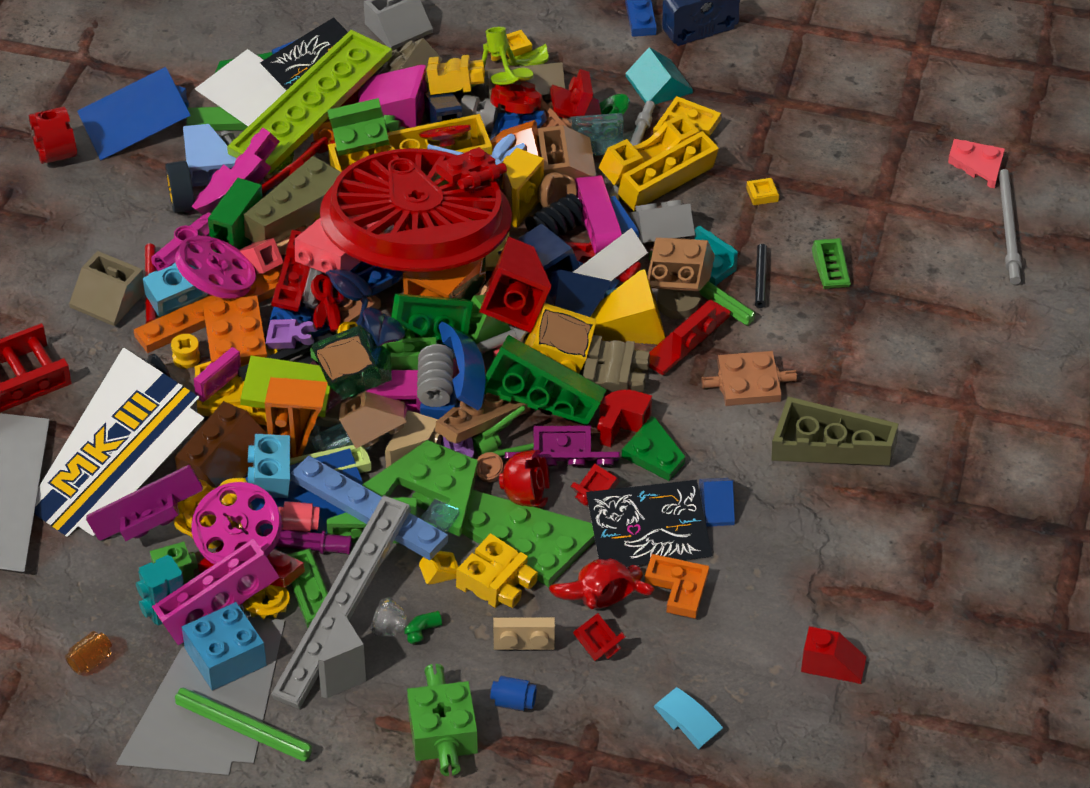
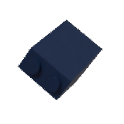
M543 224L538 225L517 239L534 246L548 279L550 272L557 270L574 272L580 267L573 249ZM501 249L500 251H498L499 257H500V255H501L503 249Z

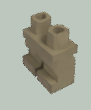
M593 335L585 362L583 377L607 389L604 396L618 390L644 392L646 374L636 373L633 370H648L650 352L635 349V342L626 341V343L617 340L610 342L602 341V336Z

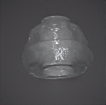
M391 597L381 599L370 627L374 636H394L396 632L402 633L407 621V616L403 615L404 609Z

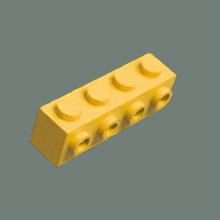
M701 131L622 174L618 195L635 211V206L646 205L713 168L719 148Z

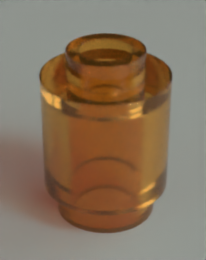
M92 631L69 648V653L65 655V659L70 668L78 675L83 672L88 673L111 655L110 648L112 644L104 633L100 632L98 634Z

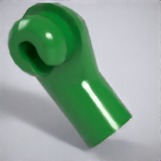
M435 611L414 617L404 628V635L407 634V641L410 644L423 640L421 630L441 626L440 612Z

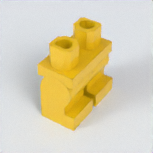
M463 55L461 59L453 58L446 63H440L439 57H430L427 66L430 95L456 92L462 88L463 92H470L472 85L485 83L484 60L470 61L469 55Z
M490 533L475 549V554L471 553L456 569V588L465 593L468 590L473 591L477 597L488 601V604L494 608L500 603L514 608L522 594V591L515 586L520 584L527 589H531L537 582L538 572L527 565V555L522 552L518 553L513 547Z

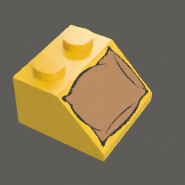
M516 148L502 162L507 167V172L503 174L502 189L511 207V224L516 228L539 203L538 187L544 178V158L520 148Z
M544 303L525 344L579 374L587 358L596 319Z

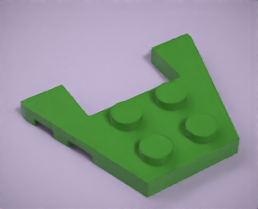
M426 440L362 486L381 497L383 495L389 497L395 488L401 485L447 504L436 519V527L460 537L478 469V460Z

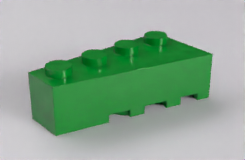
M508 335L485 375L484 394L491 393L500 396L499 399L509 402L511 400L528 404L527 407L548 410L553 415L588 425L607 389Z

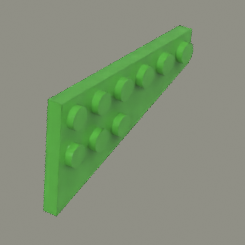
M472 490L462 534L481 544L491 533L513 547L518 553H524L528 556L527 565L538 572L537 580L547 587L556 581L595 542L593 527L590 522L536 507L520 506L510 500ZM418 492L412 495V498H417L418 507L438 518L447 505Z

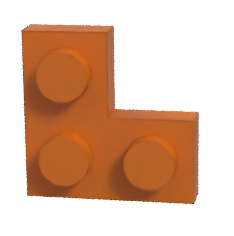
M651 554L644 582L653 586L672 589L667 603V613L696 619L709 575V566Z

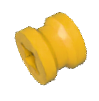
M180 334L171 341L172 359L179 368L189 369L200 362L199 342L194 335Z

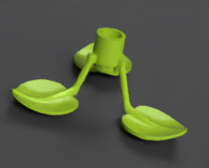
M492 27L485 31L487 43L483 44L482 60H484V66L486 65L489 51L494 57L501 56L505 72L496 73L491 76V82L496 85L513 84L517 81H526L533 78L532 70L528 68L510 70L508 65H540L549 60L546 44L514 57L509 46L505 27ZM507 53H508V55H509V57H510V59H508V60H507V58H506V54H507Z

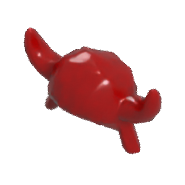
M610 558L607 560H594L581 569L578 581L552 584L549 587V591L555 597L562 600H582L587 607L593 610L609 607L623 600L634 591L643 595H651L654 587L641 581L643 573L639 566L630 565L626 567L617 560Z

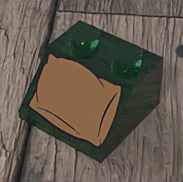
M361 325L312 344L313 352L328 382V386L343 399L392 380L391 353L383 345L377 347L372 335Z

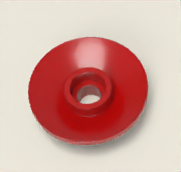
M471 125L431 129L420 132L419 136L427 140L439 141L440 147L455 144L456 138L470 131Z

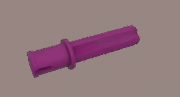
M266 529L263 536L269 535L273 529ZM281 530L279 541L275 547L311 549L320 551V554H324L325 551L350 555L352 536L326 534V531H322L321 534Z

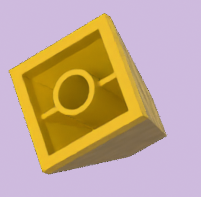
M645 269L637 272L601 300L591 315V318L596 319L593 334L602 336L604 341H633L635 343L658 345L666 338L658 306Z

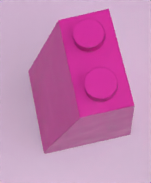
M417 65L371 76L365 82L364 87L359 88L358 101L364 102L379 98L383 114L395 116V120L401 122V127L407 129L420 126L425 112L424 92H427L426 65Z

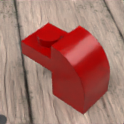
M618 390L606 395L600 403V419L597 427V432L601 433L600 445L611 447L620 428L637 433L651 416L652 395L634 390Z

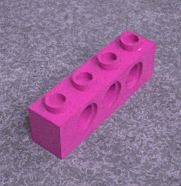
M252 539L153 605L152 608L179 646L184 642L181 626L237 602L238 605H241L248 598L268 587L280 577L256 541Z

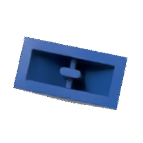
M730 478L699 479L706 526L734 525L733 480Z

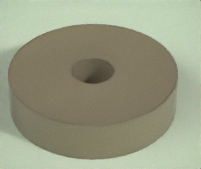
M659 289L657 293L658 309L670 318H688L700 307V292Z

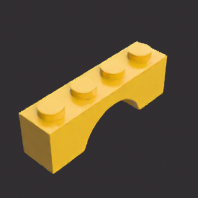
M683 113L665 121L656 133L640 144L632 145L626 139L608 147L599 165V169L614 186L620 184L622 174L696 135L700 131Z

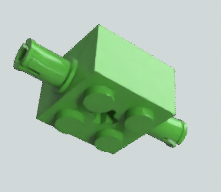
M430 664L424 670L427 686L407 689L408 714L415 760L439 758L441 774L449 776L448 767L451 765L453 776L461 770L458 756L478 753L477 727L469 681L446 684L444 667L441 664H435L437 673L434 674L433 665Z

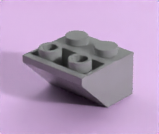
M421 0L364 1L365 25L392 50L407 44L411 40L415 41L433 33V28Z
M682 199L662 202V208H657L656 203L635 206L636 212L629 213V217L639 231L641 243L655 241L656 237L679 238L695 235L691 204H683Z

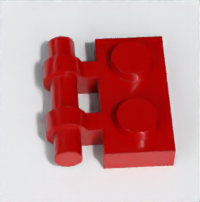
M478 147L437 163L436 173L452 185L458 183L459 188L463 190L468 187L470 189L476 188L481 185V182L486 180L494 181L499 179L501 174L507 172V167L504 163L496 165V159Z

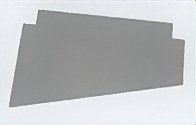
M0 413V569L25 571L49 419Z

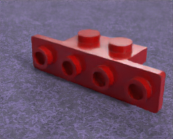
M708 300L650 351L649 367L661 375L666 374L730 317V310L713 300Z

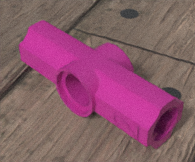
M211 213L203 214L190 226H180L174 231V239L151 257L152 264L156 267L157 271L172 266L175 263V255L182 241L191 236L210 237L208 217Z

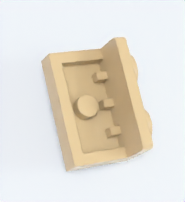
M555 617L493 618L494 650H554Z

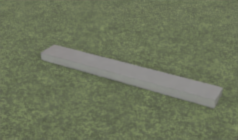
M383 495L271 693L273 699L297 709L301 708L319 676L318 659L338 613L345 614L348 620L352 617L411 511L409 504Z

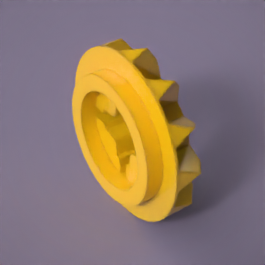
M269 585L248 598L243 603L244 611H249L251 617L260 615L264 620L266 616L271 615L276 618L279 612H286L287 605L290 604V595L286 587ZM268 595V604H262L265 596Z

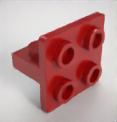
M580 69L577 77H572L569 90L556 85L551 86L553 111L563 118L571 117L580 120V122L588 126H601L603 121L598 99L593 98L590 72Z

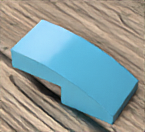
M677 687L653 706L673 730L679 727L697 749H700L723 729L720 723L704 707Z

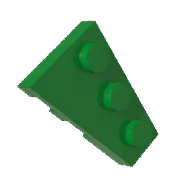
M395 294L391 317L397 320L402 327L426 338L436 337L438 344L445 345L442 342L438 325L441 322L447 323L468 336L473 301L457 298Z

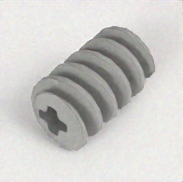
M429 345L422 349L418 355L417 397L426 406L441 407L450 402V395L453 392V351L446 345Z

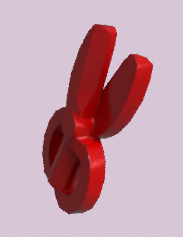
M323 274L316 275L311 281V291L314 297L321 302L314 311L313 322L317 329H321L327 316L330 330L335 332L340 325V312L337 305L343 300L344 296L335 288L337 297L333 298L334 285L330 278ZM320 281L322 282V292L319 290Z

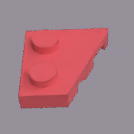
M954 139L948 163L964 170L966 174L973 178L979 175L988 181V187L995 189L1005 149Z

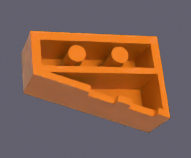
M270 377L265 399L267 432L271 435H290V458L302 456L311 430H313L317 416L323 407L328 382Z

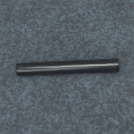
M759 244L756 257L755 306L763 308L766 305L767 246Z

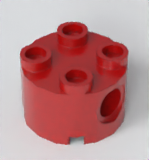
M65 106L28 115L31 129L34 130L35 134L33 137L35 150L38 152L41 164L77 157L73 129L69 124L70 118Z

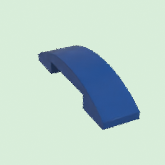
M441 322L438 326L442 342L454 349L460 372L452 380L456 397L463 403L479 410L482 407L485 392V366L481 352L470 337L447 323Z

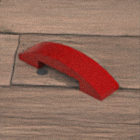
M292 230L271 306L298 312L310 267L295 261V238L302 232Z

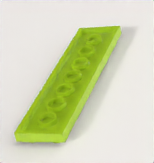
M350 30L227 146L228 154L238 158L250 145L253 136L259 133L262 128H265L280 141L265 161L271 167L267 173L270 175L329 118L327 110L340 107L392 57V48Z

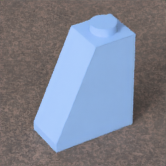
M209 124L183 126L186 162L190 172L192 187L208 185L213 174L223 164L232 169L237 158L228 154L227 145Z

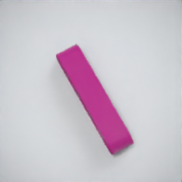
M602 175L575 178L577 186L576 197L583 208V220L595 255L622 235Z

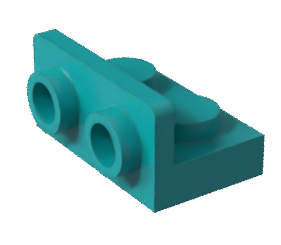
M701 226L696 227L693 240H708L715 255L709 282L716 286L737 270L738 252L731 245L717 238L712 232L707 231Z

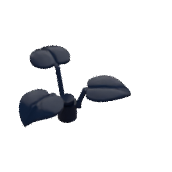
M340 269L328 270L325 273L330 277L334 287L343 296L355 301L361 300L362 308L359 319L356 322L359 327L353 336L358 333L360 334L361 342H366L367 351H370L374 343L378 347L385 343L400 341L404 338L405 331L397 320L386 316L385 313L375 308H367V298L372 296L373 291L363 278L353 272Z

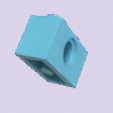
M176 263L160 271H154L143 278L145 295L159 317L208 296V293L196 288L182 276Z

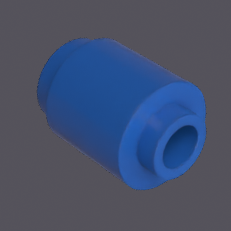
M500 676L499 681H493L490 699L495 700V706L520 711H525L526 708L533 710L537 685L530 684L529 680Z

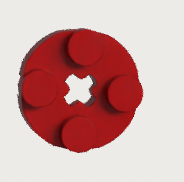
M522 82L520 85L495 84L491 91L490 102L497 108L498 104L504 105L507 112L529 114L533 113L535 107L538 110L541 108L542 95L535 90V85L529 82Z

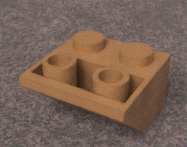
M564 125L538 128L541 157L544 158V177L553 172L565 174L574 178V180L579 177L596 176L590 137Z
M656 237L647 276L651 288L700 291L710 280L715 258L708 240Z
M365 391L341 404L339 420L355 448L357 449L362 445L364 448L375 444L381 435L387 432L394 434L404 428V423L407 422V406L402 401Z

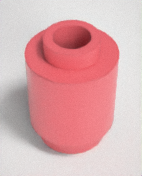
M285 501L284 507H278L282 518V530L300 532L318 530L320 507L313 506V503Z

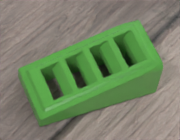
M841 238L814 240L812 253L823 288L850 287L851 283ZM825 254H833V255H834V256L824 257ZM836 261V264H825V262ZM838 269L839 272H827V270ZM830 277H841L840 280H829Z

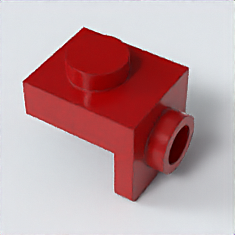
M594 464L580 484L573 482L570 487L576 493L574 498L586 507H589L586 492L615 489L620 481L611 473Z
M599 613L573 632L594 661L603 655L609 659L622 648L618 643L626 637L623 632L616 636Z

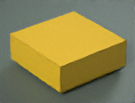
M772 178L747 181L746 189L753 206L779 201V194Z

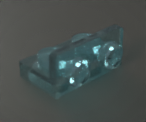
M622 113L573 116L571 117V129L590 137L593 156L605 155L608 147L623 141Z

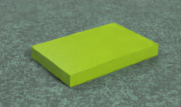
M250 356L240 405L265 409V399L270 377L325 381L328 383L323 407L318 414V417H325L332 381L322 366Z

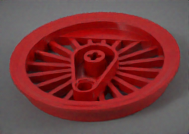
M409 148L372 154L344 169L323 197L320 207V221L325 234L332 243L346 254L360 261L391 270L429 272L467 265L494 251L504 241L510 231L512 212L508 199L500 190L495 180H486L481 182V185L476 188L470 189L468 187L463 190L459 188L458 183L452 185L443 177L433 182L438 175L436 173V164L457 155L438 150ZM422 171H430V172H429L428 175H426V174H425L424 172H422ZM339 204H352V205L339 206ZM481 209H493V210H492V212H490V211H485V210H481ZM360 215L352 219L348 218L349 216ZM376 222L374 225H372L366 230L361 228L365 225ZM392 224L394 225L390 233L380 234Z

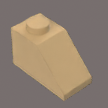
M408 410L407 422L404 423V428L394 433L385 449L386 468L426 440L440 445L443 436L435 432V425L438 419Z

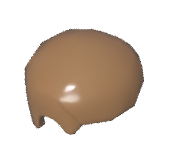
M558 172L547 174L541 180L538 187V200L542 207L550 206L551 203L557 202L558 199L566 197L570 193L576 196L577 186L574 178Z

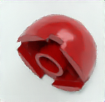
M540 450L523 451L511 456L504 466L503 473L499 475L501 490H504L510 501L517 505L544 507L548 501V497L542 498L544 489L550 488L549 470L545 457L538 456L541 453Z

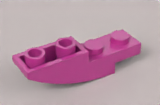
M262 128L259 133L253 136L250 145L244 153L238 156L232 169L223 164L213 174L210 183L204 191L197 195L192 207L202 215L208 212L212 213L237 178L258 184L270 171L271 167L265 161L280 141L265 128Z

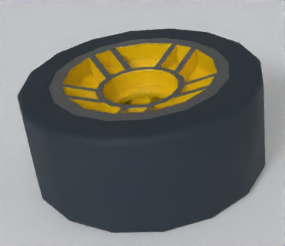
M187 162L167 163L165 165L174 213L194 210L192 207L195 203Z

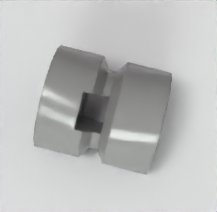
M464 95L460 104L462 107V117L480 114L486 131L492 133L498 113H501V104H498L497 108L492 105L488 98L481 101L479 97Z

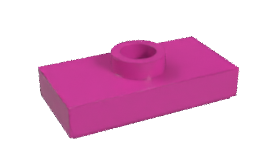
M233 347L230 348L194 378L195 394L199 396L198 400L205 402L238 374L241 367L240 351Z

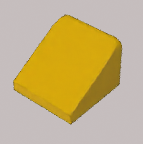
M439 551L431 560L423 557L419 562V567L426 584L430 585L456 579V569L459 566L452 552Z

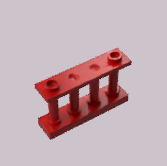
M42 323L0 339V364L8 362L16 375L12 379L0 382V412L72 384L69 365L63 358L52 362L44 349L47 346V340ZM33 351L42 367L26 372L18 357Z

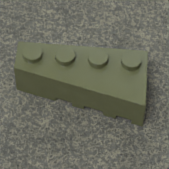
M312 156L244 214L245 237L253 242L274 238L275 242L278 243L289 237L292 230L312 225L314 219L320 217L323 197L341 172Z
M787 397L772 440L771 461L890 466L897 444L899 423Z

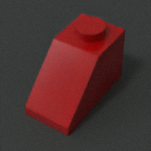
M809 626L803 651L801 672L861 684L867 657L840 632Z

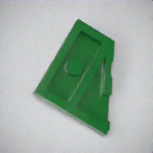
M653 416L648 419L623 447L621 454L622 458L667 481H670L685 464V455Z

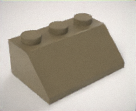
M562 62L509 67L510 70L517 68L532 70V79L517 81L513 84L520 85L522 82L533 83L535 90L544 96L545 101L552 100L550 92L552 85L565 88ZM504 68L485 71L484 86L488 99L491 98L492 88L495 87V84L491 82V76L496 73L505 72Z

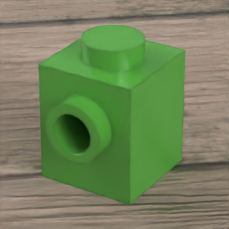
M185 542L150 551L152 563H156L155 560L166 555L172 556L182 571L184 584L194 578L193 570L198 569V564L194 552L188 553Z

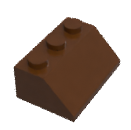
M223 401L175 456L177 470L190 465L198 479L207 482L212 488H217L227 479L246 478L248 476V467H253V463H248V446L254 445L255 434L267 433L247 411Z

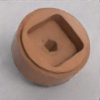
M493 452L480 455L477 458L478 477L488 483L499 480V475L503 473L505 466L500 456Z

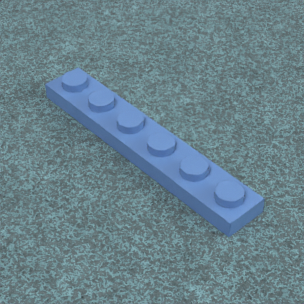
M309 455L290 473L291 481L365 524L370 520L382 498L380 495ZM409 513L395 541L431 560L448 543V534Z

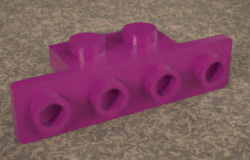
M591 426L533 427L534 450L541 451L538 456L545 457L547 466H556L557 461H568L569 466H585V461H597L598 466H613L614 461L620 460V452H591ZM505 452V461L507 462L511 456L519 452Z
M187 465L88 514L86 521L100 541L118 532L121 533L125 541L132 538L138 539L158 525L164 526L171 523L178 516V502L201 492L203 486L192 467Z

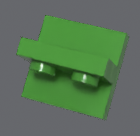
M379 98L327 110L339 156L390 144L387 125Z

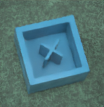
M237 602L181 626L185 650L212 691L267 666L264 642Z

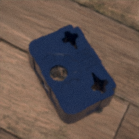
M663 0L662 28L677 46L732 30L739 23L740 0Z

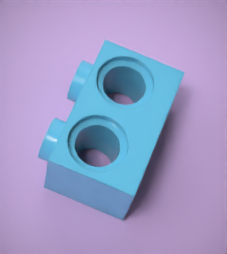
M255 434L254 445L248 446V463H253V467H248L247 483L263 488L272 498H288L290 483V435Z

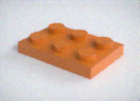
M257 295L203 302L211 363L215 362L232 347L240 351L241 365L249 364L250 356L267 357Z

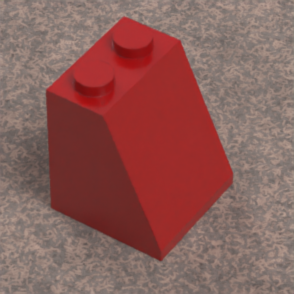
M508 236L489 280L479 311L530 333L551 289L550 281L534 246Z

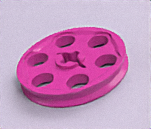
M209 236L188 237L182 241L175 255V263L182 276L196 288L216 297L227 299L243 297L250 291L256 278V272L252 263L240 250L217 238Z
M232 482L213 489L200 501L192 518V536L201 554L212 564H216L252 539L256 541L267 557L279 541L282 530V518L274 499L266 490L252 483ZM230 493L237 495V500L233 505L224 506L222 504V498ZM262 498L265 500V505L262 509L257 511L250 509L252 500ZM208 514L216 516V521L212 526L203 527L201 525V520L204 516ZM227 517H229L233 522H241L242 527L247 534H245L241 529H238L236 527L233 528ZM263 524H271L273 526L272 532L267 536L257 534L258 528ZM215 540L224 542L221 551L217 553L208 551L211 542Z

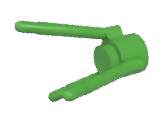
M521 406L490 429L472 438L473 447L479 456L487 452L504 456L505 452H523L534 449V443L498 450V447L502 444L497 433L510 425L513 419L525 411V407Z

